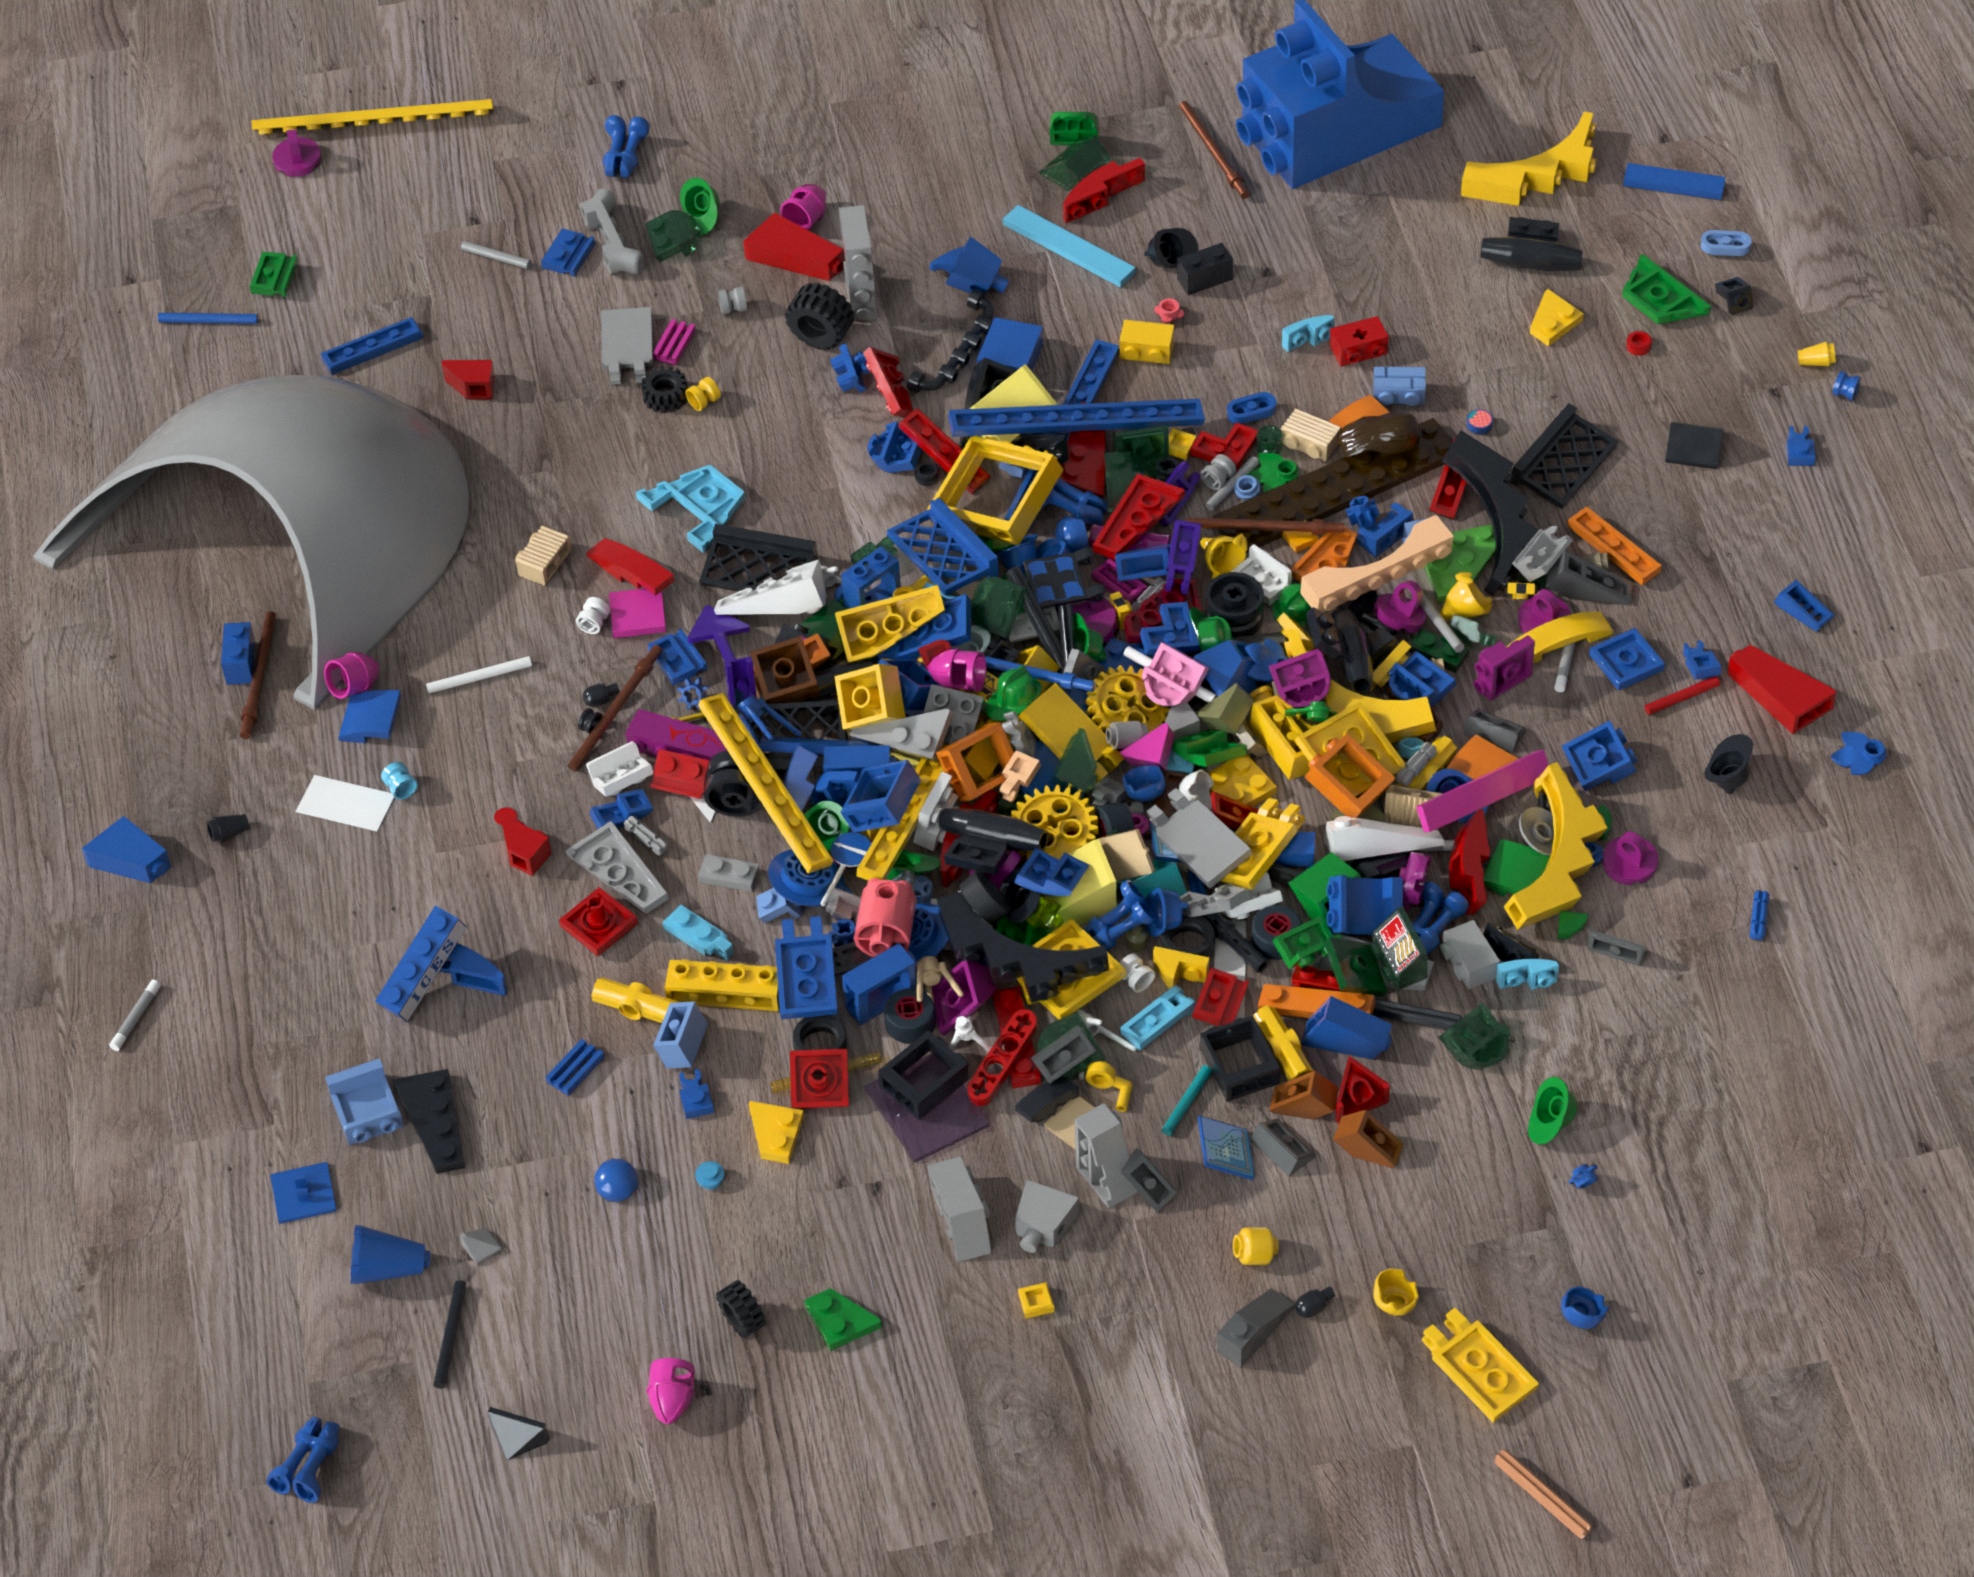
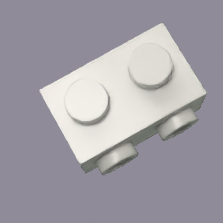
M1254 544L1249 548V557L1231 571L1245 573L1254 577L1262 585L1264 602L1269 606L1279 599L1282 590L1291 585L1292 572L1287 565L1278 562L1266 550H1261Z
M633 741L586 764L593 786L606 797L619 794L623 788L632 784H639L646 777L653 774L651 764L640 756L637 745Z
M1266 872L1253 890L1248 889L1250 899L1232 910L1221 913L1234 920L1244 919L1250 916L1249 912L1257 909L1260 911L1265 907L1274 906L1276 903L1282 902V895L1280 890L1272 888L1269 874ZM1228 883V884H1225V885L1216 887V888H1215V891L1217 892L1218 890H1220L1221 888L1225 887L1226 885H1232V884H1229V883Z

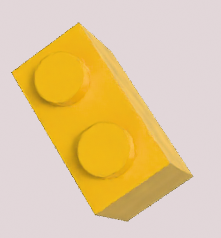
M1124 320L1119 340L1120 359L1170 364L1174 346V325Z

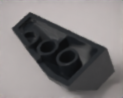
M984 357L973 367L964 409H970L1017 370ZM971 436L960 437L959 447L961 449H964Z

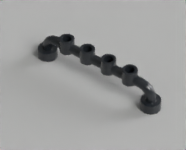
M976 288L971 291L967 300V307L976 311L981 307L984 309V312L976 318L973 328L965 333L962 343L953 350L947 364L942 365L936 379L927 381L925 380V374L915 370L908 380L907 389L918 393L921 389L934 391L941 388L946 381L951 384L955 382L959 372L955 368L958 365L965 367L968 364L971 355L968 353V350L970 348L975 351L979 349L982 342V337L979 335L981 332L988 334L993 322L994 308L991 302L985 298V292Z

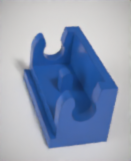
M1393 503L1391 505L1393 510L1388 512L1386 517L1368 530L1365 528L1358 530L1360 535L1357 536L1356 543L1376 558L1404 536V523L1413 521L1412 511L1406 510L1398 503Z

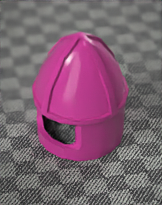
M815 184L802 185L796 188L790 198L782 203L780 214L782 217L809 230L824 215L827 192Z
M952 649L946 650L934 657L927 666V670L932 678L945 688L958 691L980 692L985 683L987 665L985 655L982 652Z
M347 653L326 663L324 668L325 683L328 690L337 698H346L366 692L372 688L378 678L380 664L372 657L363 653ZM341 667L342 679L347 688L341 690L334 686L331 678V671Z
M661 1358L653 1361L650 1365L649 1384L646 1392L657 1419L666 1425L678 1421L694 1397L695 1367L690 1362L677 1358ZM683 1368L690 1373L677 1376L675 1375V1369Z

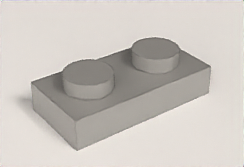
M706 854L698 874V880L701 883L752 892L760 871L759 864Z

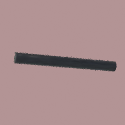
M461 1280L455 1281L435 1373L433 1386L439 1389L444 1388L446 1384L467 1284Z

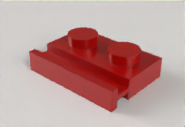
M659 749L653 772V782L650 784V787L704 800L709 760Z
M1210 967L1192 1018L1217 1027L1232 1023L1238 1014L1249 980L1245 979L1244 982L1237 979L1235 975Z

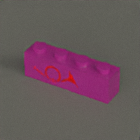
M642 709L637 710L625 732L627 743L631 741L636 743L639 754L643 753L653 757H657L658 750L662 749L710 760L715 754L727 751L715 730Z

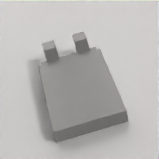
M651 307L601 310L603 370H609L611 385L621 384V369L634 368L636 383H642V378H646V367H653Z
M1177 788L1168 794V797L1172 800L1171 805L1177 810L1171 817L1167 818L1164 812L1156 805L1147 811V814L1151 817L1150 822L1156 827L1157 839L1209 888L1213 887L1252 855L1250 847L1198 799L1196 801L1194 799L1188 801L1186 796Z

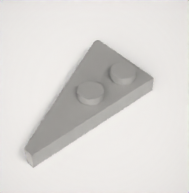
M943 709L852 729L850 736L853 739L878 746L890 745L892 750L936 762L938 758L936 752L941 750L954 712L950 709Z

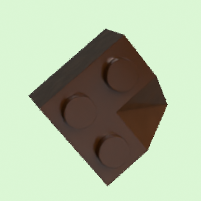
M802 636L750 651L753 667L766 704L800 702L820 696Z

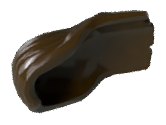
M1392 411L1381 416H1363L1342 428L1340 435H1338V440L1347 458L1371 451L1393 455L1416 448L1419 445L1421 432L1416 417L1411 413Z

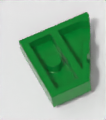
M831 1288L804 1300L806 1310L830 1351L882 1328L881 1320Z

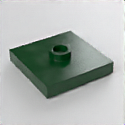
M1329 937L1324 941L1340 991L1379 997L1388 992L1371 943Z

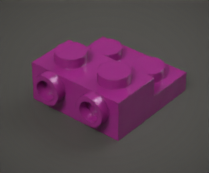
M1527 635L1521 640L1512 642L1508 648L1501 641L1492 647L1485 648L1479 654V661L1475 663L1478 679L1474 680L1473 685L1479 694H1483L1488 700L1493 701L1530 678L1533 670L1535 641Z

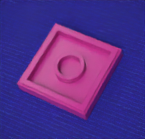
M645 588L609 592L613 638L666 632L662 591L656 596Z

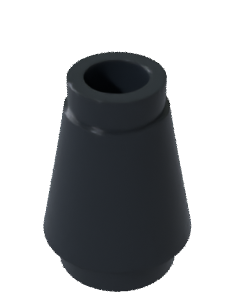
M245 814L212 817V820L206 822L208 835L212 842L218 841L222 843L249 830V822Z

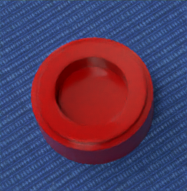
M1643 331L1632 332L1627 337L1626 348L1633 355H1645L1652 348V338Z

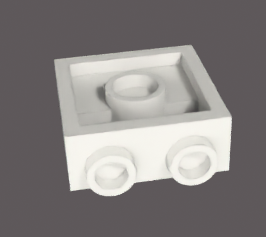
M941 772L920 810L913 842L934 851L939 842L943 843L946 834L945 831L939 828V817L944 808H959L957 807L959 795L952 793L953 788L950 787L952 776Z

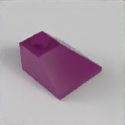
M966 960L959 963L949 972L964 993L963 997L958 996L945 977L940 979L938 984L932 986L935 1015L941 1035L945 1036L955 1028L958 1017L964 1016L967 1018L996 991L988 966Z

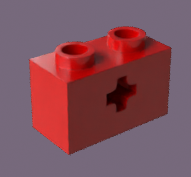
M1378 316L1330 328V348L1340 367L1388 354L1389 336Z

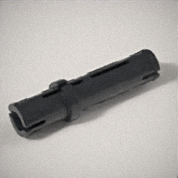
M1218 912L1200 915L1208 919L1212 924L1215 937L1220 941L1224 940L1256 973H1261L1266 969L1270 960L1262 955L1250 941L1235 929V924L1231 920H1226ZM1218 924L1225 928L1231 934V936H1229ZM1238 943L1242 944L1251 953V955H1249Z

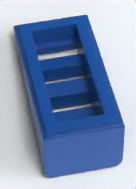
M1797 579L1782 590L1774 601L1780 609L1816 632L1835 616ZM1809 608L1813 610L1810 614L1807 612ZM1818 614L1822 616V618L1818 621L1814 619V617Z

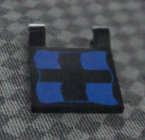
M1091 547L1083 548L1074 553L1023 561L1029 585L1041 608L1082 601L1098 602L1104 599V594L1106 593L1105 586L1103 584H1096L1085 589L1078 565H1090L1092 563L1094 551Z

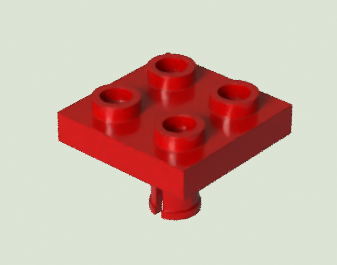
M600 887L559 919L560 927L597 957L638 924L636 915Z
M847 1049L790 1051L791 1108L849 1107Z

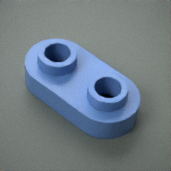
M1709 230L1703 233L1700 247L1705 253L1710 255L1744 256L1750 252L1752 240L1747 233L1740 231Z

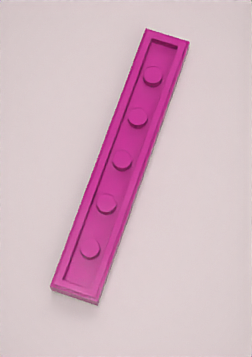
M1537 750L1416 806L1423 831H1434L1533 785L1534 781L1541 776L1549 765L1545 751Z

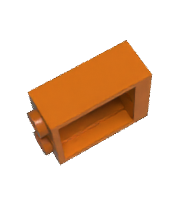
M1000 722L986 724L936 752L944 772L952 776L950 785L953 788L954 794L959 795L958 802L973 800L1006 781L1001 772L976 786L960 753L964 749L989 737L1004 770L1015 752L1012 750L1008 741V734L1004 731Z
M1348 733L1340 740L1335 737L1326 746L1325 750L1327 752L1323 756L1318 753L1309 762L1308 766L1311 769L1305 776L1345 816L1351 818H1358L1387 791L1395 780V777ZM1340 751L1374 782L1358 799L1324 768Z

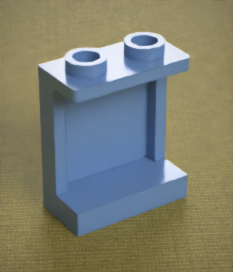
M380 1058L325 1077L331 1099L349 1145L362 1143L375 1136L391 1133L396 1129L404 1127L399 1107L395 1103Z

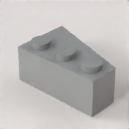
M1105 1103L1075 1119L1076 1168L1109 1209L1138 1191L1121 1173L1129 1159L1121 1127L1122 1121L1115 1111H1110Z

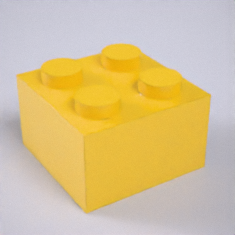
M877 664L835 676L843 730H852L906 718L897 666Z

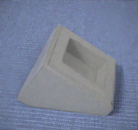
M486 1228L464 1232L459 1235L463 1248L477 1265L502 1251L501 1246Z

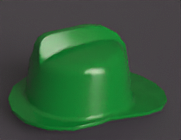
M694 177L688 179L680 191L681 206L689 229L695 234L704 235L709 233L717 222L720 202L719 195L702 178Z
M1301 583L1288 585L1280 593L1279 599L1274 603L1272 610L1276 621L1284 612L1300 626L1308 623L1306 613L1312 608L1300 593Z
M1192 607L1190 609L1191 621L1197 633L1202 652L1227 640H1233L1230 625L1224 618L1219 616L1207 618L1198 608Z
M1074 612L1077 650L1082 651L1097 662L1105 661L1106 654L1102 634L1087 627L1082 616Z
M1024 665L1002 673L998 679L997 690L987 701L985 710L988 717L1001 722L1007 721L1004 718L1005 713L1015 711L1019 716L1041 694L1042 686L1040 682L1032 678Z
M822 801L803 814L827 851L831 849L832 842L838 836L848 833L849 830L848 823L840 813L843 807L833 801Z
M903 849L886 880L907 881L913 876H922L923 872L939 868L941 862L934 856Z
M1550 1077L1546 1079L1537 1091L1535 1104L1529 1119L1528 1134L1532 1142L1538 1145L1546 1144L1553 1140L1559 1131L1571 1123L1576 1116L1578 1106L1576 1097L1573 1092L1568 1090L1567 1084L1561 1078Z

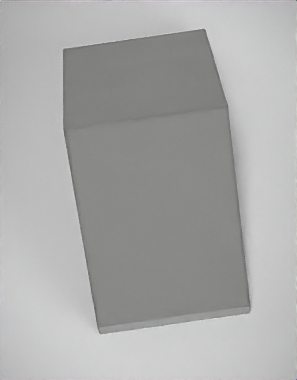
M1188 702L1171 706L1165 722L1174 732V739L1200 732V719Z

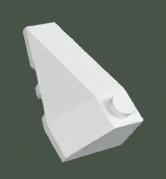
M819 559L787 570V575L777 581L773 580L772 577L764 580V583L760 584L754 591L752 588H746L718 600L714 608L715 614H800L806 611L808 614L819 611L827 597Z
M1340 816L1335 818L1334 821H1328L1324 836L1329 852H1333L1343 861L1445 845L1444 839L1438 830L1424 832L1423 828L1355 817L1351 818L1349 816Z

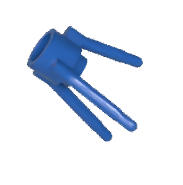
M752 694L736 707L740 712L738 716L759 748L760 743L750 722L753 723L755 721L769 740L773 739V735L760 719L764 714L762 708L797 736L802 735L800 730L767 705L762 697L757 700Z

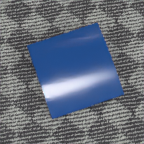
M375 690L350 696L338 737L339 741L366 743L367 737L390 739L401 701L400 690Z
M1036 848L1018 873L1014 883L1043 894L1070 896L1087 871L1089 864L1065 852L1060 860Z

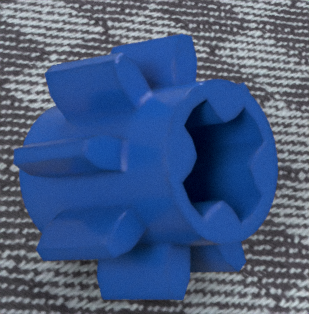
M1366 496L1354 498L1349 504L1350 508L1346 509L1351 526L1357 524L1358 528L1373 526L1376 523L1375 517L1380 516L1375 499L1369 501Z
M701 677L697 678L694 683H692L690 678L685 679L687 686L677 688L679 692H682V697L678 699V702L684 701L687 704V710H690L693 705H696L700 710L698 706L700 700L710 697L706 695V690L710 688V685L704 686L701 683ZM693 688L696 689V694L699 695L695 699L692 698L693 694L689 692Z
M842 919L836 924H831L832 932L828 934H831L833 947L855 942V921Z

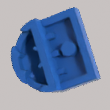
M897 421L887 424L885 426L887 430L879 436L874 434L871 437L867 450L874 463L881 470L893 473L915 469L922 448L899 428Z
M1417 651L1402 665L1396 662L1389 673L1390 689L1400 700H1410L1427 697L1430 707L1437 704L1456 686V681L1453 677Z
M850 770L824 773L817 779L810 795L811 805L815 806L822 801H833L843 807L860 775L857 771Z

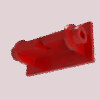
M1297 966L1291 979L1292 987L1340 991L1333 970L1326 971L1316 969L1313 966H1307L1302 969L1300 966Z

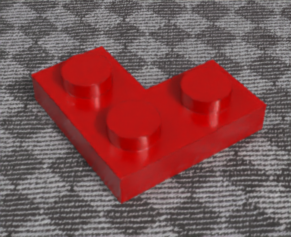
M1236 422L1225 439L1201 431L1190 448V455L1211 462L1217 455L1223 454L1233 461L1237 472L1259 439V430Z

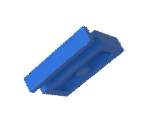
M562 228L541 261L542 268L562 274L566 272L571 273V276L575 277L594 247L595 238L593 236L588 238L582 233Z
M679 629L677 634H669L647 644L648 651L655 644L663 649L656 663L673 686L697 675L696 672L700 670H707L705 660L694 645L688 643L687 636L682 629Z

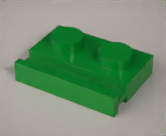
M262 251L249 286L251 294L275 296L278 293L282 294V297H286L298 264L297 255L293 254L292 257H288L284 253Z

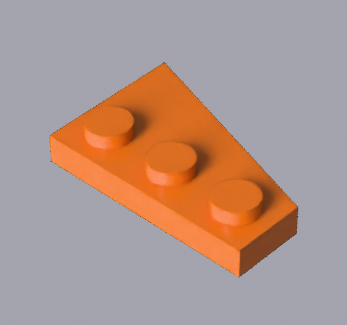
M1345 526L1344 533H1325L1290 569L1292 578L1301 583L1302 576L1324 566L1346 568L1357 542V533Z

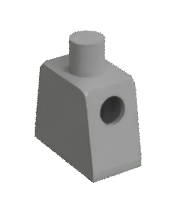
M1027 1180L1015 1219L1016 1234L1023 1237L1020 1247L1027 1252L1034 1253L1039 1243L1050 1247L1056 1246L1079 1214L1078 1197Z

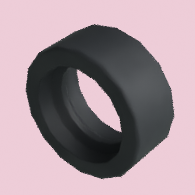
M975 871L960 884V890L965 899L977 914L989 924L995 925L1010 912L1011 909L1005 897L981 872Z
M1183 915V920L1179 927L1162 933V948L1209 957L1210 959L1215 949L1214 928L1208 919L1202 916L1190 917ZM1190 931L1202 935L1205 942L1196 949L1187 950L1175 946L1172 943V938L1181 932Z
M832 1015L804 1017L796 1024L793 1030L794 1051L811 1050L803 1045V1040L812 1033L823 1031L831 1033L837 1038V1042L828 1049H847L846 1029L842 1022Z

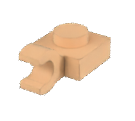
M1015 751L1002 772L1006 781L1002 784L999 791L1004 793L1002 796L1004 800L1012 803L1017 797L1020 785L1028 788L1041 767L1040 761Z

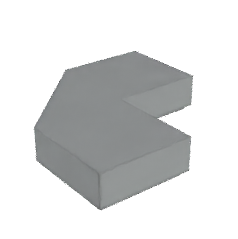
M1226 885L1210 896L1189 891L1180 898L1181 902L1189 904L1183 915L1194 917L1232 910L1250 899L1248 889Z

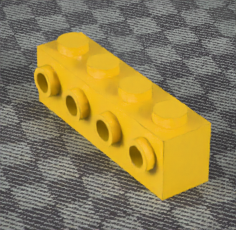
M687 959L669 961L665 982L666 998L678 1002H695L697 1006L779 1011L777 967L771 965L754 966L743 963L726 964L715 961L698 962Z

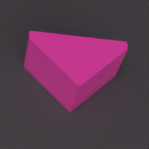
M1165 722L1120 753L1129 765H1157L1160 767V770L1166 771L1175 734Z

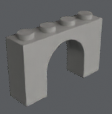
M864 205L839 208L846 258V261H844V274L848 300L852 306L851 309L854 311L853 318L854 321L877 319L872 251Z

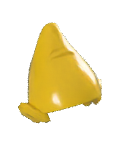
M1243 534L1238 535L1236 538L1218 536L1202 538L1200 541V545L1204 550L1205 563L1213 573L1212 580L1221 574L1231 572L1245 561L1247 540Z
M1460 572L1455 575L1458 581L1447 594L1445 604L1439 612L1445 621L1488 615L1490 612L1492 599L1491 597H1485L1478 589L1473 579L1470 578L1472 573Z

